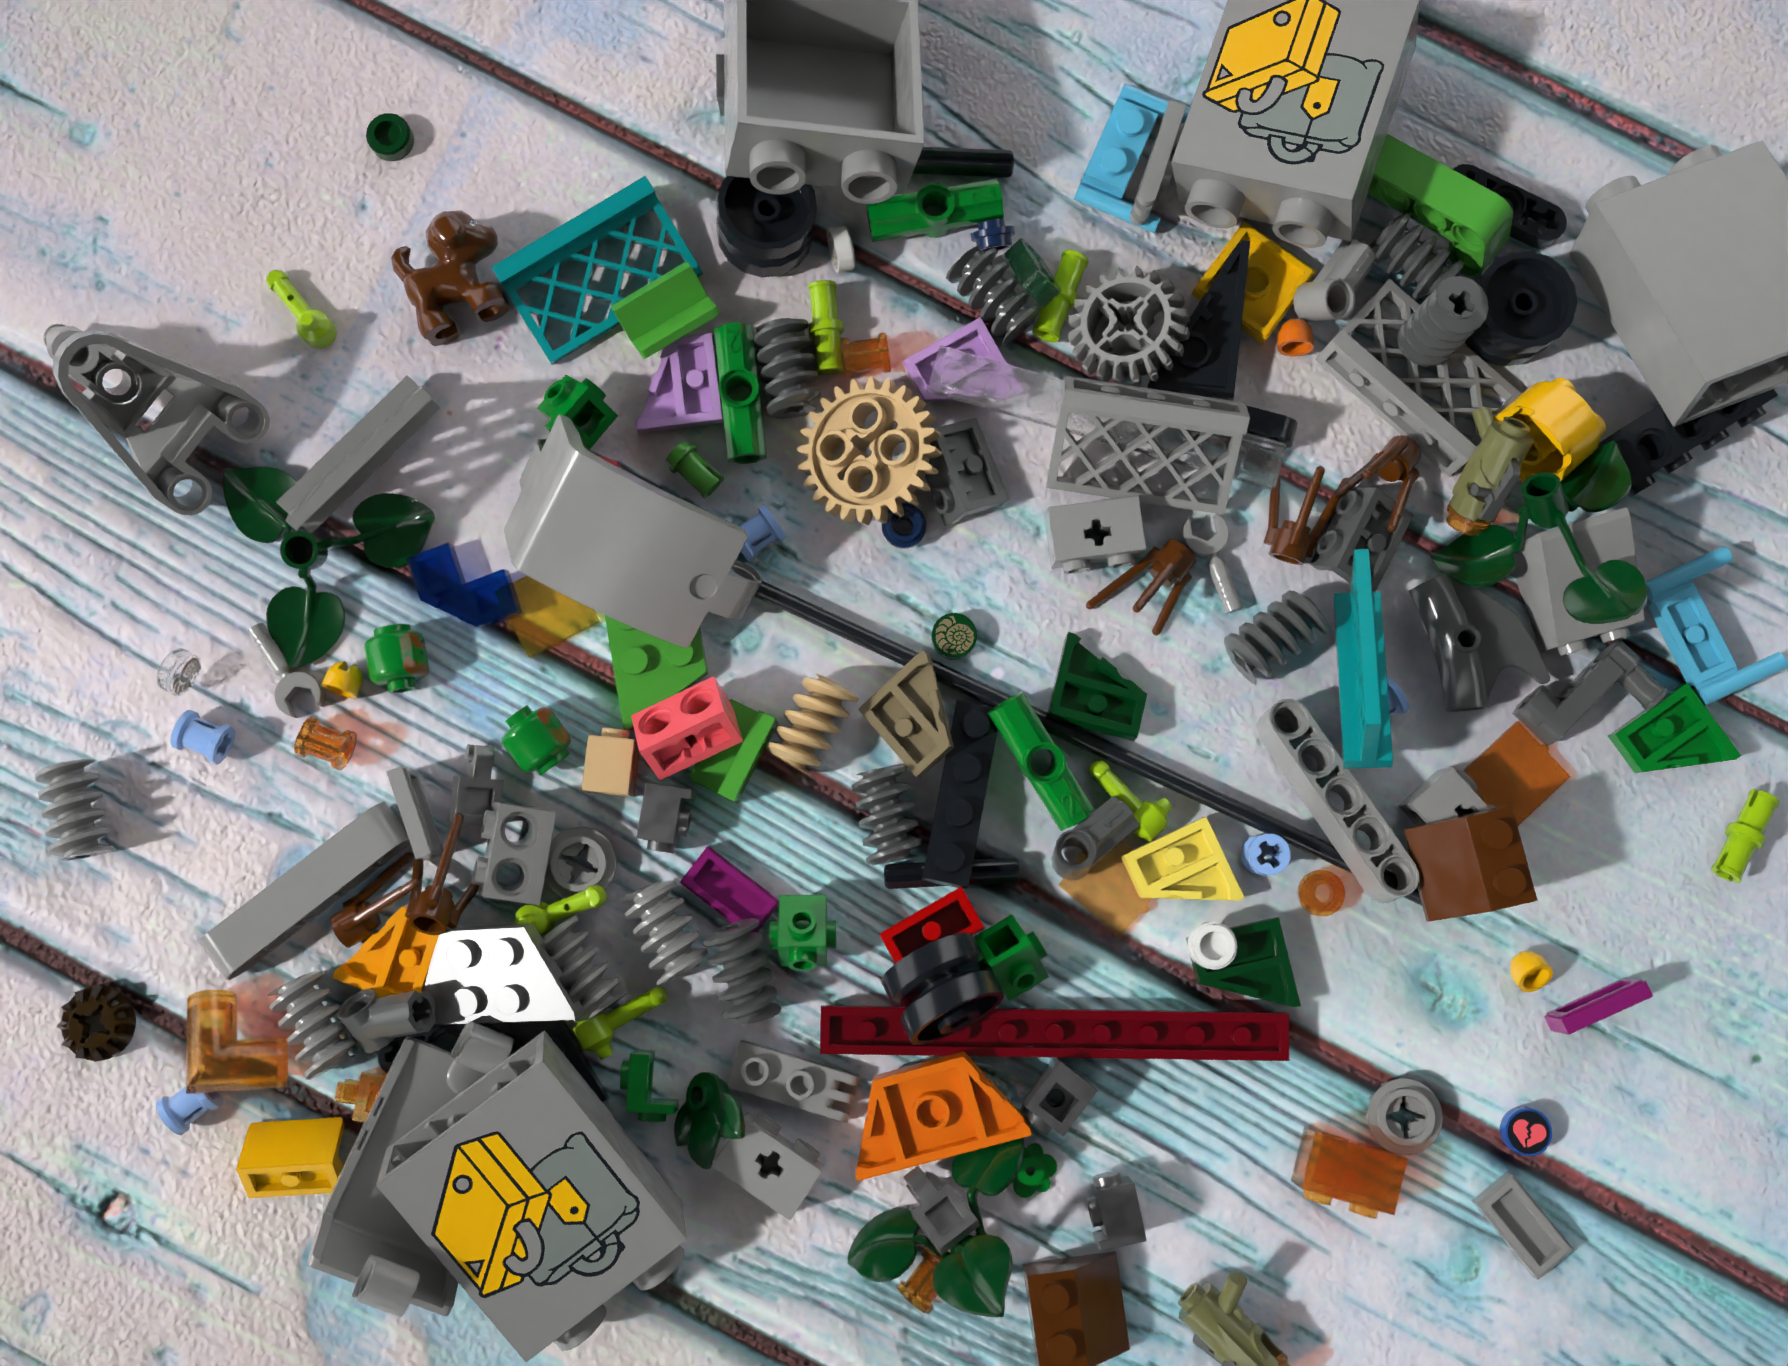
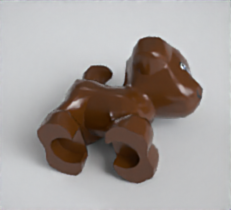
M462 210L439 213L432 219L426 229L427 246L438 261L432 267L414 269L409 264L411 248L407 246L397 248L391 257L393 271L404 283L407 297L416 308L419 331L433 346L444 345L457 339L459 336L454 320L442 311L445 305L466 301L474 313L478 314L480 319L485 322L497 320L511 309L505 294L500 291L499 287L492 282L480 284L476 273L475 265L491 255L498 245L497 234L493 227L477 222Z

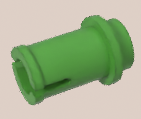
M683 441L666 458V461L671 465L669 470L672 473L679 472L706 499L721 485L724 477L721 474L719 475L696 453L698 447L695 444L689 446Z

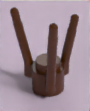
M1404 435L1391 438L1379 453H1376L1365 466L1334 491V496L1340 498L1364 478L1370 479L1376 473L1382 479L1389 482L1401 480L1403 483L1388 524L1389 532H1395L1411 488L1420 476V472L1415 468L1421 458L1419 446L1414 440Z
M1318 466L1315 470L1297 521L1285 520L1280 528H1278L1280 479L1278 477L1272 478L1268 529L1263 542L1271 545L1269 551L1271 557L1295 565H1303L1306 557H1312L1316 542L1336 510V505L1340 499L1336 498L1333 493L1309 534L1310 528L1306 524L1325 472L1323 466ZM1343 478L1338 487L1349 478Z
M1169 539L1161 549L1153 546L1141 561L1086 603V608L1089 610L1095 608L1152 565L1149 572L1154 579L1133 605V611L1136 613L1140 612L1162 585L1171 587L1174 583L1152 629V633L1158 636L1182 590L1192 579L1189 571L1196 564L1197 559L1186 546L1173 539Z
M461 813L456 814L433 884L427 886L424 891H422L424 860H416L414 857L412 879H417L419 886L410 893V902L405 917L409 919V923L414 929L427 935H441L445 933L447 927L456 929L461 914L479 889V885L471 883L454 905L452 893L443 887L464 820V816Z
M405 853L356 896L343 902V910L330 917L331 927L338 940L345 947L350 948L359 942L363 944L374 933H377L379 930L376 927L381 925L378 912L419 886V881L412 879L372 904L366 901L413 859L412 853Z

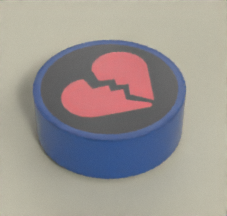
M1521 1106L1509 1110L1503 1116L1500 1123V1135L1502 1141L1510 1150L1524 1156H1536L1544 1152L1549 1146L1552 1139V1128L1544 1114L1535 1109Z

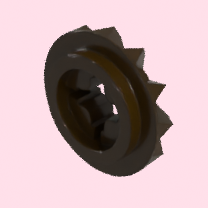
M98 985L77 991L75 996L61 1007L64 1012L60 1023L56 1027L62 1031L64 1038L62 1045L75 1053V1058L94 1062L107 1060L121 1053L132 1040L136 1028L134 1007L125 994L113 987ZM102 1010L100 1022L109 1031L94 1032L90 1036L91 1025L85 1022L86 1019L82 1016H94Z

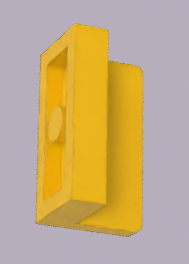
M341 1117L251 1123L248 1127L236 1168L248 1198L331 1193L343 1168L338 1154L345 1127L343 1119Z

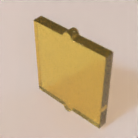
M525 576L495 592L509 619L507 627L515 630L529 658L600 622L594 609L553 590L529 576Z

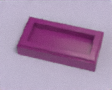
M710 846L705 848L679 882L731 923L743 919L758 918L760 923L752 930L756 932L760 931L779 906L778 898Z
M1623 978L1547 1012L1544 1017L1551 1031L1569 1035L1653 997L1646 981Z

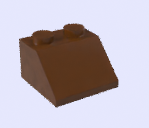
M1512 806L1487 809L1402 829L1409 856L1419 871L1420 881L1417 888L1426 921L1430 922L1492 912L1538 901Z
M1115 1251L1022 1264L1037 1366H1096L1130 1350Z

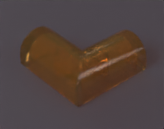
M212 989L195 992L188 996L186 1094L287 1087V1037L237 1040V995L227 990Z

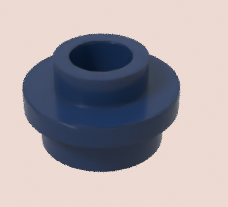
M993 219L978 223L979 231L970 234L971 241L976 242V246L980 245V250L985 252L992 248L1002 250L1012 247L1011 236L1015 235L1014 226H1005L1004 219Z
M902 503L904 516L899 517L891 510H888L887 523H882V533L887 542L892 546L908 549L922 541L926 533L927 524L925 516L919 508L911 504ZM900 520L909 521L913 526L911 532L908 534L899 533L895 528L897 522Z

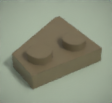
M921 650L858 709L918 778H922L954 748L932 658L924 650Z

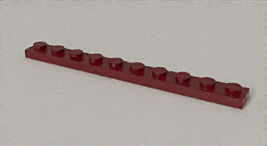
M821 1005L820 1054L948 1056L964 1051L968 1056L1289 1061V1013L994 1008L986 1016L952 1035L923 1045H912L900 1021V1017L906 1007Z

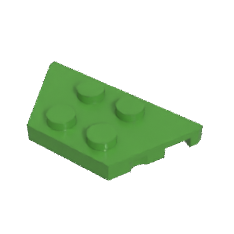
M605 615L624 730L634 729L631 715L669 698L687 687L693 686L708 675L701 628L698 629L690 646L683 648Z

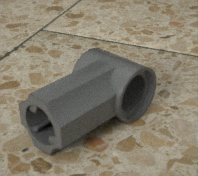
M1112 796L1075 828L1062 833L1056 841L1051 858L1052 867L1055 872L1063 879L1070 881L1085 877L1096 863L1140 827L1134 813L1123 801ZM1068 846L1078 847L1086 855V860L1081 864L1069 863L1064 859L1062 850Z
M365 989L354 994L343 1003L338 1011V1017L366 1053H372L387 1046L395 1037L429 1032L437 1020L435 1016L436 1002L428 991L420 993L410 991L379 997L373 989Z

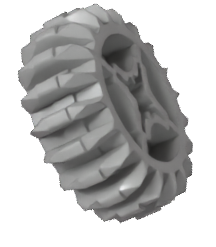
M1136 265L1131 276H1126L1124 270L1118 267L1115 273L1116 278L1110 281L1106 275L1101 273L1099 277L1101 286L1097 289L1086 284L1084 291L1088 299H1075L1074 307L1078 313L1069 315L1068 323L1073 330L1068 332V340L1071 345L1075 346L1072 353L1076 361H1084L1082 367L1087 374L1091 375L1097 372L1096 377L1098 381L1107 382L1113 376L1114 383L1125 384L1126 378H1131L1133 385L1140 387L1142 382L1140 376L1148 374L1149 378L1156 382L1159 378L1156 369L1161 366L1165 370L1171 371L1173 363L1169 355L1183 356L1184 348L1180 342L1188 340L1190 336L1188 327L1184 326L1189 323L1190 316L1188 310L1182 308L1185 305L1183 295L1180 292L1174 293V284L1169 279L1160 283L1159 273L1155 270L1144 278L1142 269ZM1135 300L1132 303L1121 304L1125 301ZM1161 311L1164 314V323L1159 336L1154 341L1151 339L1148 329L1155 322L1154 316ZM1105 315L1109 325L1102 333L1103 338L1095 344V329L1101 317ZM1119 322L1124 326L1130 324L1131 328L1133 324H1136L1138 333L1134 329L1127 331L1126 327L1124 332H1122ZM1127 351L1138 352L1132 355L1121 356L1123 353Z

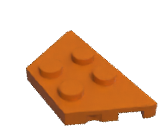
M964 1051L874 1075L855 1176L857 1181L1028 1137L1032 1135L1031 1124Z

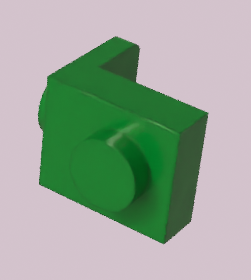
M635 1050L630 1053L629 1061H623L621 1065L620 1089L627 1090L626 1112L638 1113V1120L664 1122L666 1121L667 1114H674L678 1110L679 1100L652 1098L655 1051Z

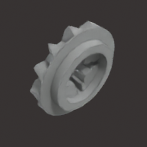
M573 827L557 834L551 841L545 880L549 887L563 898L585 891L590 885L597 884L606 890L615 878L618 860L611 841L597 830L587 827ZM587 845H589L587 861L593 864V867L597 868L598 871L597 873L594 871H582L579 877H576L574 883H572L574 866L568 864L569 861L562 859L563 855L579 857L582 851H585Z
M1399 1078L1381 1083V1087L1369 1097L1370 1103L1365 1118L1368 1121L1371 1136L1386 1150L1400 1155L1417 1154L1429 1148L1439 1136L1443 1121L1441 1105L1435 1094L1424 1084L1412 1079ZM1402 1101L1406 1109L1421 1114V1117L1407 1120L1404 1131L1401 1130L1399 1122L1386 1117V1115H1392V1112H1398Z

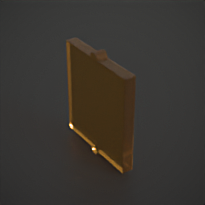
M1519 721L1514 722L1463 770L1477 785L1478 789L1475 793L1486 805L1492 804L1497 808L1513 807L1517 826L1571 777L1548 753L1549 747L1545 744L1541 745Z
M1124 841L1096 863L1085 877L1072 881L1062 879L1058 884L1061 889L1118 937L1124 934L1141 912H1148L1149 906L1147 904L1152 900V898L1139 897L1121 858V855L1133 850ZM1083 851L1077 854L1078 861L1075 864H1081L1086 860V855Z

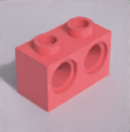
M714 676L631 715L639 752L659 780L665 779L743 741L733 705Z

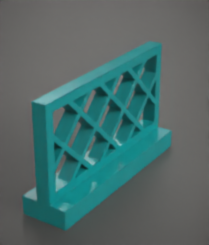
M646 175L491 267L552 365L620 324L611 307L608 318L599 324L581 320L586 297L590 296L610 301L612 306L624 299L619 297L625 273L650 279L649 283L661 277L662 275L657 274L662 250L681 255L683 260L692 266L697 277L703 275V271L658 200L655 190ZM651 211L655 212L662 224L659 242L634 236L637 220ZM630 224L628 234L619 232V230ZM666 233H668L675 246L664 243ZM607 237L626 241L621 264L597 259L596 254L599 242ZM632 243L657 249L651 272L626 266ZM591 248L590 256L580 254ZM570 259L588 264L582 287L558 281L562 264ZM594 265L619 271L613 295L589 289ZM553 270L551 279L542 277ZM532 282L549 286L544 310L526 306L517 291ZM556 288L581 294L575 318L550 312ZM531 314L542 316L540 328ZM549 318L574 324L570 341L553 351L545 338ZM580 326L590 328L578 336Z
M1369 549L1354 550L1350 593H1334L1333 600L1344 769L1390 768L1393 765L1381 591L1372 592Z

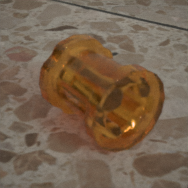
M886 332L878 333L877 338L850 341L848 337L841 338L846 378H853L857 372L882 369L884 373L891 372Z
M309 717L303 723L296 737L294 752L304 758L312 755L331 762L332 768L343 770L349 763L355 750L357 734L350 730L342 733L321 725L318 719Z
M925 1248L921 1253L922 1261L906 1281L900 1280L896 1288L917 1309L930 1315L934 1309L932 1303L938 1296L933 1287L934 1270L942 1258Z

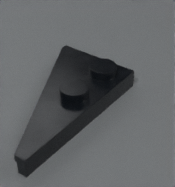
M1241 240L1223 264L1220 273L1208 292L1204 294L1192 313L1189 323L1186 324L1190 336L1188 340L1180 342L1184 348L1183 356L1169 355L1173 363L1172 370H1165L1160 366L1157 371L1159 378L1156 382L1150 380L1147 388L1171 392L1175 390H1188L1233 401L1250 241Z

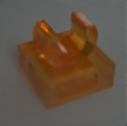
M373 1068L361 1072L360 1081L345 1079V1082L339 1081L334 1101L355 1104L352 1120L365 1122L387 1073L382 1069Z

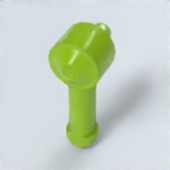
M282 270L269 272L266 277V283L270 290L276 292L298 320L296 329L299 336L308 345L316 349L330 346L335 341L337 335L334 323L322 311L310 308L290 283L289 277Z
M1098 760L1090 765L1088 773L1091 778L1098 782L1111 797L1115 796L1123 801L1134 813L1136 820L1140 824V827L1134 832L1135 835L1151 842L1168 827L1167 814L1171 810L1172 805L1166 798H1162L1157 802H1141L1110 770L1109 765L1105 761Z
M596 884L588 886L585 891L549 905L541 901L540 905L527 904L521 907L515 914L514 924L533 923L539 934L543 936L553 929L555 922L587 909L599 908L604 905L607 893L603 887Z
M659 985L606 1014L604 1012L599 1013L591 1019L578 1022L573 1031L583 1050L595 1052L601 1060L613 1054L610 1043L615 1033L614 1030L666 1002L668 998L667 992Z

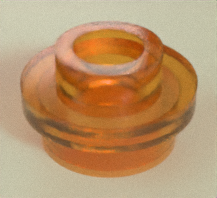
M1315 870L1306 874L1301 879L1297 891L1298 900L1308 913L1315 916H1329L1337 912L1343 905L1345 888L1340 878L1334 873L1326 870ZM1321 884L1327 886L1330 892L1329 898L1325 902L1319 901L1315 896V890Z

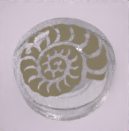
M178 648L170 652L159 666L157 672L158 687L174 696L186 693L199 676L201 670L200 657L184 648Z

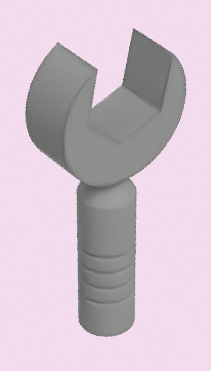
M1219 514L1213 517L1216 535L1206 541L1192 534L1190 518H1188L1181 530L1182 544L1195 557L1208 558L1207 567L1225 613L1228 614L1243 608L1225 560L1219 557L1218 554L1227 543L1229 536L1225 520Z
M258 623L251 627L247 633L262 653L274 674L282 678L275 689V702L278 708L284 714L297 718L291 700L300 689L311 690L317 705L323 707L326 701V691L322 687L321 681L304 672L292 673L291 667L288 666L284 655L277 644H275L264 623Z

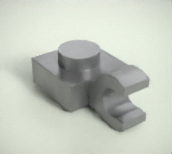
M467 744L465 753L467 777L453 776L448 822L453 823L455 815L461 813L464 816L462 824L482 825L485 811H493L495 801L502 802L504 780L491 779L495 747Z
M916 1166L903 1176L907 1183V1189L920 1204L911 1211L912 1216L941 1255L979 1227L978 1219L950 1183L937 1191L919 1166Z

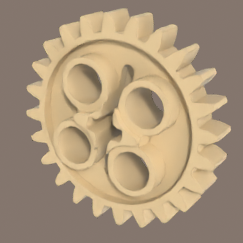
M869 376L865 389L861 383L852 379L849 393H846L838 386L834 387L836 400L830 402L821 397L819 400L824 409L822 414L808 413L810 419L815 422L814 428H803L800 431L810 440L809 444L797 447L798 452L808 457V460L798 465V469L806 474H812L803 482V486L811 491L817 490L812 500L820 505L826 504L825 511L833 516L840 513V519L848 523H852L857 516L859 523L869 526L872 515H874L877 521L885 524L888 519V510H891L899 517L904 516L902 503L905 500L915 506L919 504L914 494L917 488L923 491H930L931 488L923 480L925 474H938V470L929 464L931 458L942 456V451L930 445L931 442L941 437V433L935 428L928 427L936 419L935 416L929 411H922L926 403L918 396L912 398L913 392L902 385L897 390V384L888 378L880 386L878 380ZM878 411V418L875 424L865 429V420L868 415ZM897 422V428L893 429L894 423ZM845 442L843 455L839 459L833 460L834 449L840 443ZM906 442L904 455L898 460L893 461L892 453L894 448L898 444ZM868 446L872 451V454L870 456L865 451ZM845 473L843 480H841V474ZM868 474H873L871 487L865 492H860L862 479Z

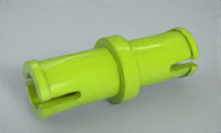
M1074 250L1063 251L1053 281L1047 284L1042 296L1045 301L1036 325L1032 329V333L1043 341L1051 343L1059 341L1069 309L1075 308V299L1079 298L1076 291L1085 268H1087L1089 263L1088 258L1082 253Z
M819 280L808 284L812 311V322L808 326L809 335L814 336L816 372L818 375H835L845 371L840 334L844 332V324L838 318L837 286L835 281Z
M1751 789L1749 791L1748 798L1736 822L1729 823L1725 830L1728 838L1715 864L1711 867L1712 873L1729 882H1732V880L1735 883L1741 882L1755 849H1762L1766 841L1763 833L1775 809L1780 804L1778 798L1762 790Z

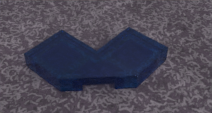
M450 543L442 544L407 558L420 600L460 620L482 629L523 613L510 573L506 569L466 583L454 545Z

